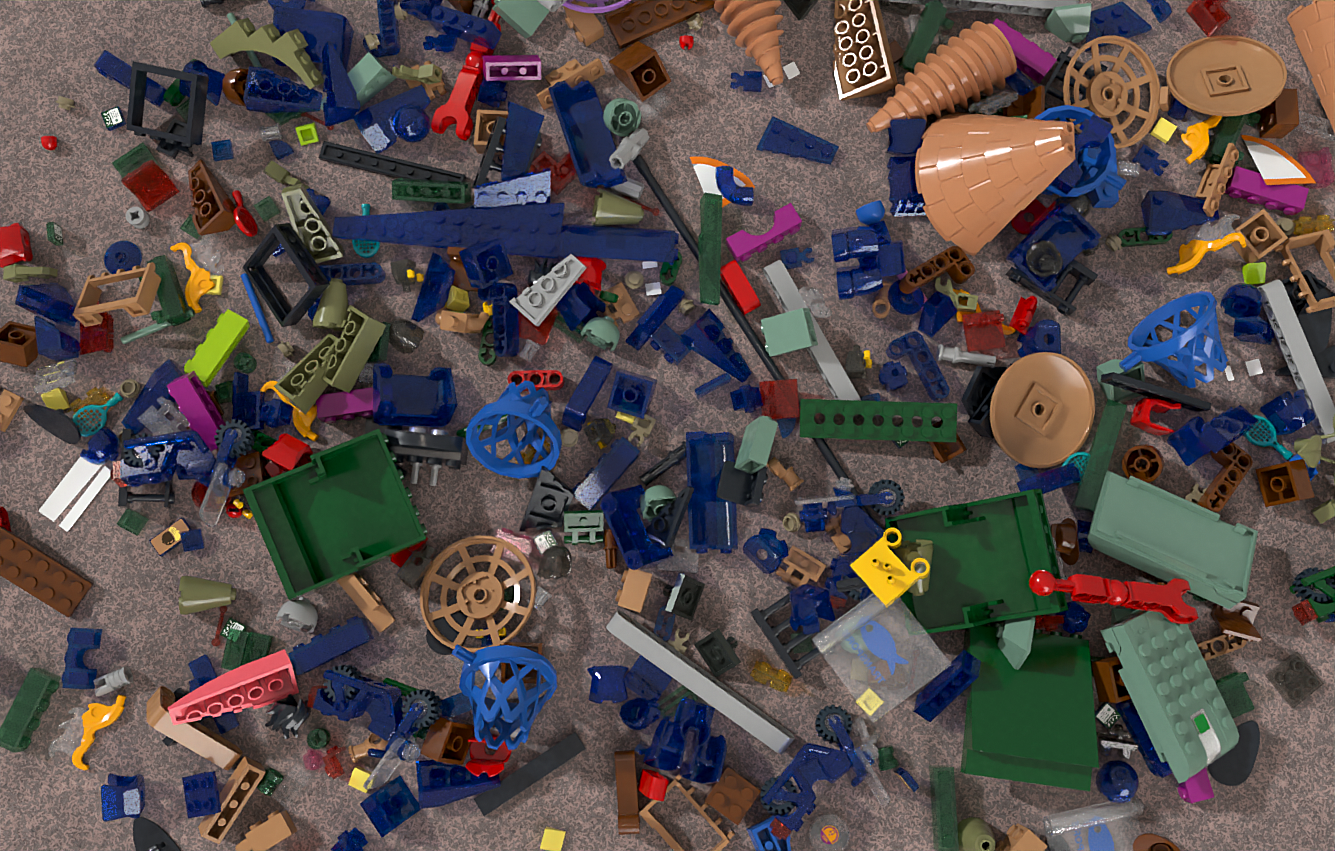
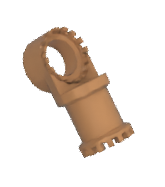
M880 281L879 293L875 297L872 311L877 318H884L890 312L891 296L896 285L891 282ZM883 304L886 306V311L878 313L875 310L876 306Z
M776 457L767 462V467L776 477L778 476L780 479H783L790 487V491H793L804 482L803 479H800L795 474L792 466L785 470L780 461L777 462L778 459Z
M382 730L372 732L363 743L348 747L349 754H352L350 755L352 757L351 760L356 763L361 758L373 756L375 752L382 751L383 748H386L385 746H388L389 739ZM380 737H383V739L379 743L374 744L377 738L379 739Z

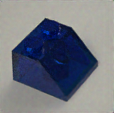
M502 238L478 243L459 252L470 285L473 288L484 289L514 274Z
M34 316L39 354L56 362L79 357L80 344L76 338L57 325L39 316Z
M624 369L618 370L607 408L644 419L658 380Z
M400 775L360 803L381 838L422 809Z

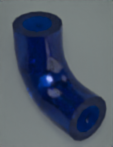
M716 167L715 179L717 189L723 198L733 204L752 206L754 197L753 187L737 185L734 181L733 167Z

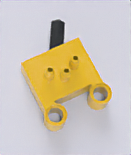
M888 528L879 541L850 565L851 569L859 577L837 581V591L841 593L868 587L887 608L919 579H924L929 575V563L923 558H917L912 562L910 571L889 549H896L902 544L900 531L896 528ZM890 534L898 536V540L895 543L887 541ZM918 564H924L926 571L917 573L915 567Z

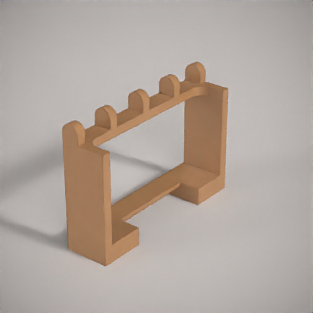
M1329 229L1288 238L1282 245L1274 248V251L1281 252L1285 259L1281 262L1282 266H1288L1293 274L1289 278L1290 281L1297 282L1302 291L1298 294L1299 298H1305L1310 307L1305 309L1307 313L1335 307V296L1321 299L1319 302L1316 301L1289 249L1314 244L1335 282V262L1330 255V252L1335 248V240Z
M153 262L148 263L145 268L137 265L131 271L126 272L124 269H118L117 273L112 275L104 272L98 278L94 275L88 276L73 316L87 327L102 323L103 317L99 313L124 308L132 317L149 314L161 278L154 272L155 264ZM143 277L136 297L97 305L102 293L98 286Z
M680 772L668 783L666 793L675 785L722 837V840L711 850L721 851L730 842L729 840L735 833L730 831L725 835L717 826L721 823L722 818L718 817L713 821L704 809L709 804L705 802L700 806L690 794L694 792L695 788L692 786L686 791L678 781L683 777V774ZM651 799L639 810V814L652 829L654 828L674 851H685L649 810L658 801Z

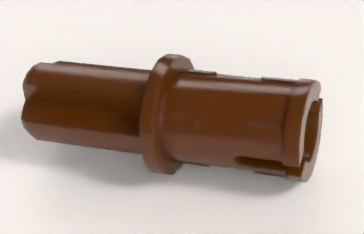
M608 529L604 530L605 547L603 548L606 552V568L615 569L617 567V550L619 547H617L616 530Z

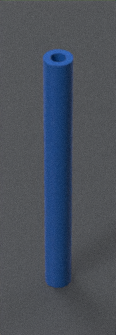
M247 273L241 275V279L266 342H274L251 280Z

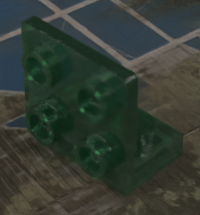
M1235 671L1215 680L1232 718H1236L1255 708L1243 682L1250 680L1246 672Z

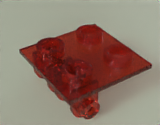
M1000 310L962 315L968 352L1006 347L1001 322L1004 321V315L1000 314Z
M108 312L99 313L103 317L101 324L85 327L80 322V355L102 350L105 353H111L112 349H114L113 339H108L114 338V335L108 334L114 332V319Z
M797 379L759 382L762 416H768L772 419L800 417Z

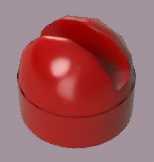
M693 36L679 37V45L683 50H685V46H688V50L693 47Z
M41 137L42 146L47 150H54L57 147V137Z
M233 503L227 506L226 513L229 517L235 519L241 517L243 507L242 509L237 508L238 512L230 511L231 508H237Z

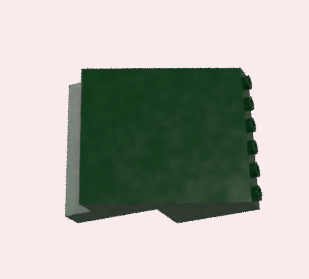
M379 429L318 452L310 456L312 462L242 489L289 600H293L311 591H317L426 540L427 529L424 523H419L417 517L420 516L417 506H412L410 502L412 495L408 487L404 488L402 483L404 476L401 469H396L394 462L397 460L393 451H388L386 444L389 441L385 432L381 433Z
M1041 488L885 518V530L888 528L898 529L901 533L902 541L909 540L910 543L916 542V539L931 540L934 546L928 591L924 595L914 596L913 593L907 590L901 595V608L904 611L905 627L909 636L971 628L995 621L1068 610L1064 592L1053 591L1050 595L1039 596L1033 593L1029 587V578L1037 570L1049 571L1053 574L1054 578L1061 579ZM896 534L888 536L890 543H895L898 540Z
M991 623V627L984 626L983 624L965 628L959 695L968 698L960 772L969 775L1090 791L1092 767L1099 768L1089 640L1082 639V635L1070 634V637H1063L1061 632L1050 631V635L1043 634V630L1034 629L1031 651L1019 670L1013 668L998 647L999 638L996 637V631L998 626L1003 624Z

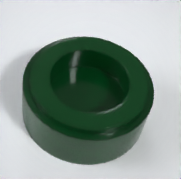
M603 290L600 291V299L610 303H617L618 295Z

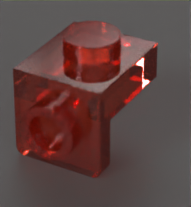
M1044 614L1034 616L1036 617L1034 629L1045 628V631H1052L1058 629V625L1065 623L1063 615L1046 616Z
M336 745L326 751L328 755L322 758L326 765L324 767L325 771L333 780L345 774L336 755L346 750L345 746L338 748Z

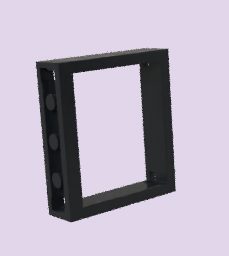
M133 61L126 130L134 131V135L146 137V134H148L151 139L155 140L166 138L165 142L177 144L179 141L182 142V146L192 147V144L202 145L209 77ZM147 72L191 81L186 136L142 127Z
M290 223L275 224L243 266V269L281 327L296 325L330 285ZM280 243L310 287L292 310L263 267Z

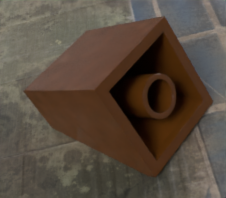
M639 41L608 61L616 77L641 102L672 82L657 51Z

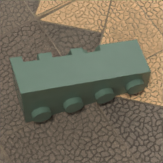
M368 52L327 94L318 106L332 121L340 125L397 77L392 75V71L384 62Z

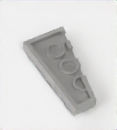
M570 254L553 267L551 272L540 277L537 280L538 282L530 288L527 287L522 291L521 295L517 298L514 297L509 302L535 326H539L587 267L574 255Z

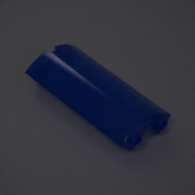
M561 81L548 88L580 184L588 188H597V185H604L605 188L627 182L624 169H614L611 167L609 159L617 149L611 132L604 123V112L596 89L590 81H582L573 88L566 81Z
M563 223L559 257L566 258L572 254L575 257L670 263L669 265H673V261L678 258V249H674V245L678 244L679 233H675V230Z
M706 431L686 432L687 486L695 488L688 504L689 549L696 550V554L708 553V550H720V554H730L732 550L738 549L736 503L718 498L716 492L723 463L725 461L735 463L734 435L729 432L711 434Z

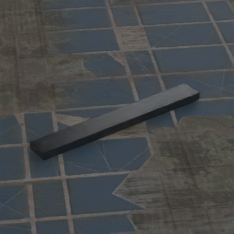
M323 141L318 157L323 161L459 194L462 193L466 180V175L327 141Z

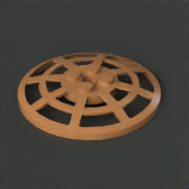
M1119 36L1098 37L1078 49L1067 67L1063 86L1065 105L1081 108L1089 106L1092 112L1100 119L1101 117L1109 118L1113 127L1108 128L1110 133H1116L1121 143L1114 144L1116 149L1125 148L1137 143L1149 132L1157 118L1160 106V84L1153 63L1137 44ZM1111 43L1123 48L1118 57L1111 55L1099 56L1098 44ZM1091 47L1092 59L1087 61L1078 72L1073 67L1077 58L1086 49ZM1129 52L1139 60L1145 70V76L1136 78L1132 69L1124 62ZM1100 61L1114 63L1111 71L1102 72ZM1093 65L1095 76L1089 81L1083 77V74ZM1120 68L1129 77V82L1125 83L1118 75ZM1070 76L1075 79V103L1072 105L1069 94ZM1149 82L1151 97L1148 112L1139 109V85ZM1080 84L1086 88V99L1082 101L1079 100ZM1129 89H1133V105L1127 103ZM1105 90L1108 91L1109 99L1105 97ZM1122 110L1128 112L1129 116L1123 123L1119 124L1116 115ZM1135 116L1145 119L1140 130L1132 138L1127 139L1123 129L1131 124ZM1080 124L1075 125V129L1085 138L1086 131ZM1092 131V132H1091V137L1096 138L1095 135H1094V133H1093V131ZM1091 143L1095 146L1100 147L1098 143Z
M479 535L467 537L453 543L434 559L421 585L420 608L427 628L436 639L453 650L457 644L462 645L467 635L474 637L491 635L493 645L487 647L502 646L508 643L525 626L534 607L536 581L532 567L519 549L501 538ZM481 543L496 545L493 556L480 555L470 558L466 549L467 546ZM504 548L510 550L521 560L525 566L524 570L516 574L510 565L501 560ZM459 551L463 561L452 569L447 578L437 575L436 572L443 562L453 553ZM491 562L488 572H476L473 564ZM498 565L504 568L511 578L500 582L495 577ZM466 567L469 576L461 584L454 582L455 576ZM529 576L531 597L528 608L519 606L521 594L519 582ZM435 582L443 586L440 596L441 609L430 613L428 602L431 583ZM514 585V602L504 601V590ZM452 589L457 591V603L448 607V590ZM484 591V598L479 601L476 600L477 593ZM500 608L508 610V615L496 625L493 615ZM461 610L468 616L463 627L455 622L451 614ZM515 613L523 615L524 618L518 627L505 639L500 640L498 630L508 624ZM445 617L450 626L460 632L455 641L451 642L445 638L435 627L433 620ZM475 620H486L488 629L481 631L470 630ZM462 646L463 648H465L466 650L470 651L471 653H474V652H476L477 650L486 648V647L470 648V647H464V646Z

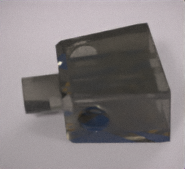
M428 544L422 552L414 550L396 575L399 580L417 592L426 572L433 563L431 558L437 550Z

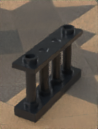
M1070 46L1065 52L1061 51L1057 57V62L1059 63L1045 85V94L1047 92L1063 102V92L1050 85L1054 78L1064 82L1065 74L1059 70L1063 63L1069 65L1072 59L1068 57L1072 49ZM1076 61L1073 67L1080 71L1083 64ZM1101 64V70L1105 72L1108 67ZM1088 68L1084 73L1089 76L1088 79L1090 80L1095 76L1094 69ZM1070 77L1069 86L1074 88L1075 79ZM1080 84L1079 91L1082 96L1079 100L1082 101L1086 99V88ZM1070 97L1071 105L1075 103L1072 97ZM1045 103L1044 111H1046L1049 108H1053V106Z
M497 116L472 189L481 192L483 188L492 189L512 197L510 203L517 205L523 198L524 192L522 189L536 149H539L542 144V138H540L542 133L534 132V135L530 136L508 127L505 124L507 119ZM501 134H507L530 143L528 153L524 154L501 145V142H499ZM495 152H501L524 161L521 172L495 163V160H493ZM489 170H495L518 179L515 190L489 181V178H487Z
M1033 234L1025 244L1029 247V251L1018 268L1011 267L1005 275L1009 277L1011 282L1019 283L1055 306L1059 313L1071 315L1076 310V307L1071 305L1083 285L1089 286L1095 281L1098 274ZM1035 254H1040L1044 257L1045 261L1034 278L1031 279L1024 275L1023 272ZM1051 264H1055L1060 267L1061 271L1048 290L1039 283ZM1071 274L1076 277L1077 282L1066 299L1063 300L1055 295L1066 276Z
M123 428L118 506L120 508H130V503H133V501L164 502V507L171 509V504L175 503V492H172L174 447L178 446V435H175L173 430H168V437H156L162 444L168 445L167 456H165V459H160L163 464H166V475H141L132 472V465L124 456L126 455L124 449H128L125 446L126 443L131 444L130 439H137L135 436L137 434H134L132 429ZM138 455L139 458H144V457L148 456V455ZM134 482L165 483V494H134L131 492V484H134Z
M788 586L785 588L788 593L786 596L765 610L761 609L759 611L758 608H755L750 614L792 677L797 679L802 675L800 672L802 666L826 650L832 655L835 653L832 649L835 646L829 637H824L800 602L799 598L801 596L796 588ZM793 600L799 611L777 626L770 627L766 622L768 617ZM804 617L810 627L786 644L785 642L781 644L777 638L780 636L779 633ZM813 634H816L822 644L800 659L792 660L789 656L790 650Z

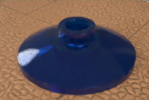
M130 241L115 242L107 249L104 255L105 267L111 274H116L118 269H124L125 272L131 271L134 266H140L142 261L140 249Z
M900 280L894 282L888 290V300L893 309L903 315H913L919 312L924 305V294L921 288L910 294H905L899 289L898 284Z

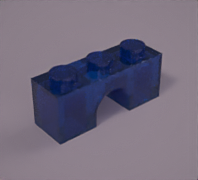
M70 627V632L67 635L68 649L64 656L66 663L65 671L61 678L62 688L95 689L93 680L96 679L97 669L86 667L83 662V656L89 649H100L102 629Z

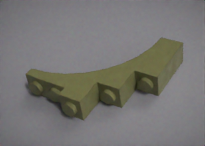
M244 18L234 22L210 42V45L220 59L232 56L239 51H258L271 55L288 65L301 77L309 89L318 87L325 82L321 73L311 61L310 56L304 50L308 43L299 29L288 31L281 36L273 23L261 26L256 30L249 18Z

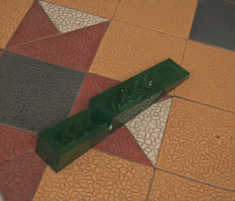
M705 192L700 199L701 233L698 236L700 303L719 305L722 195Z
M1110 399L1107 400L1083 468L1084 472L1072 503L1073 507L1090 513L1094 512L1127 405Z

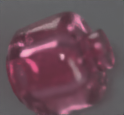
M315 748L307 750V753L303 755L306 769L316 770L321 768L324 764L322 751H315Z

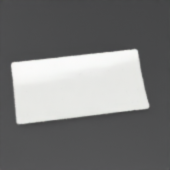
M84 452L42 505L39 512L55 522L103 464ZM106 466L103 467L59 526L66 532L70 530L113 474Z

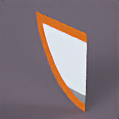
M1241 135L1266 185L1316 184L1309 172L1281 148L1260 138Z
M690 157L710 207L717 211L755 188L746 175L721 161L708 157Z

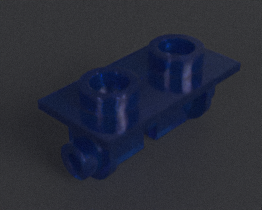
M1018 68L1014 74L1005 78V82L1018 95L1024 96L1035 88L1033 82Z

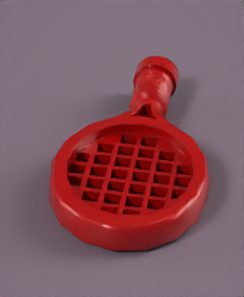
M236 190L232 192L237 208L233 211L234 220L245 235L254 237L258 232L257 224L253 216L244 207L241 192Z

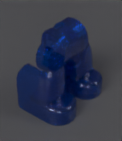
M867 226L832 230L831 238L835 263L848 261L852 258L875 256V263L870 265L837 268L836 278L839 300L875 293L883 288L882 277L899 275L906 272L902 240L878 243L877 230Z
M684 697L677 707L674 722L669 721L672 718L671 716H666L660 721L655 730L651 746L646 749L643 763L665 771L679 770L681 767L679 775L693 782L701 784L719 782L726 757L727 743L723 735L711 736L710 725L715 708ZM690 731L694 733L688 758L683 761L687 745L686 738Z

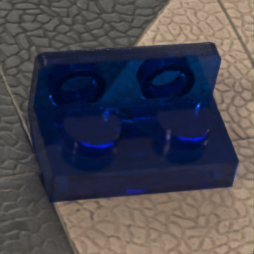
M666 323L654 335L651 334L649 336L650 345L656 351H662L665 354L663 357L670 364L678 365L692 351V347Z

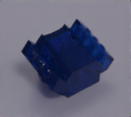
M916 156L890 157L887 168L890 170L888 175L890 185L889 201L892 203L890 213L893 216L926 215L923 206L926 205L922 193L918 194L916 186Z

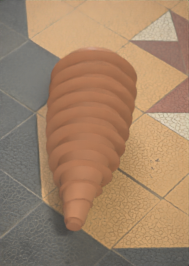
M712 0L715 1V11L721 13L720 21L728 25L727 33L730 36L737 37L735 44L738 47L747 48L745 50L746 56L754 57L756 60L755 64L761 67L764 75L767 76L773 86L781 84L784 76L780 49L783 46L779 45V37L784 31L777 30V24L784 17L783 15H775V11L781 6V1Z
M975 21L971 26V30L962 29L959 37L952 36L948 40L947 45H939L936 55L933 53L927 54L925 64L921 62L916 63L914 74L910 72L905 74L904 86L901 84L896 85L895 95L888 97L887 103L866 123L868 130L871 133H877L906 122L912 126V120L920 119L926 124L927 115L932 114L936 119L941 118V110L954 114V105L956 104L963 109H967L968 98L975 103H979L980 92L987 96H992L993 85L1003 90L1005 88V78L1014 74L1017 69L1015 55L1008 40L991 23L985 24Z

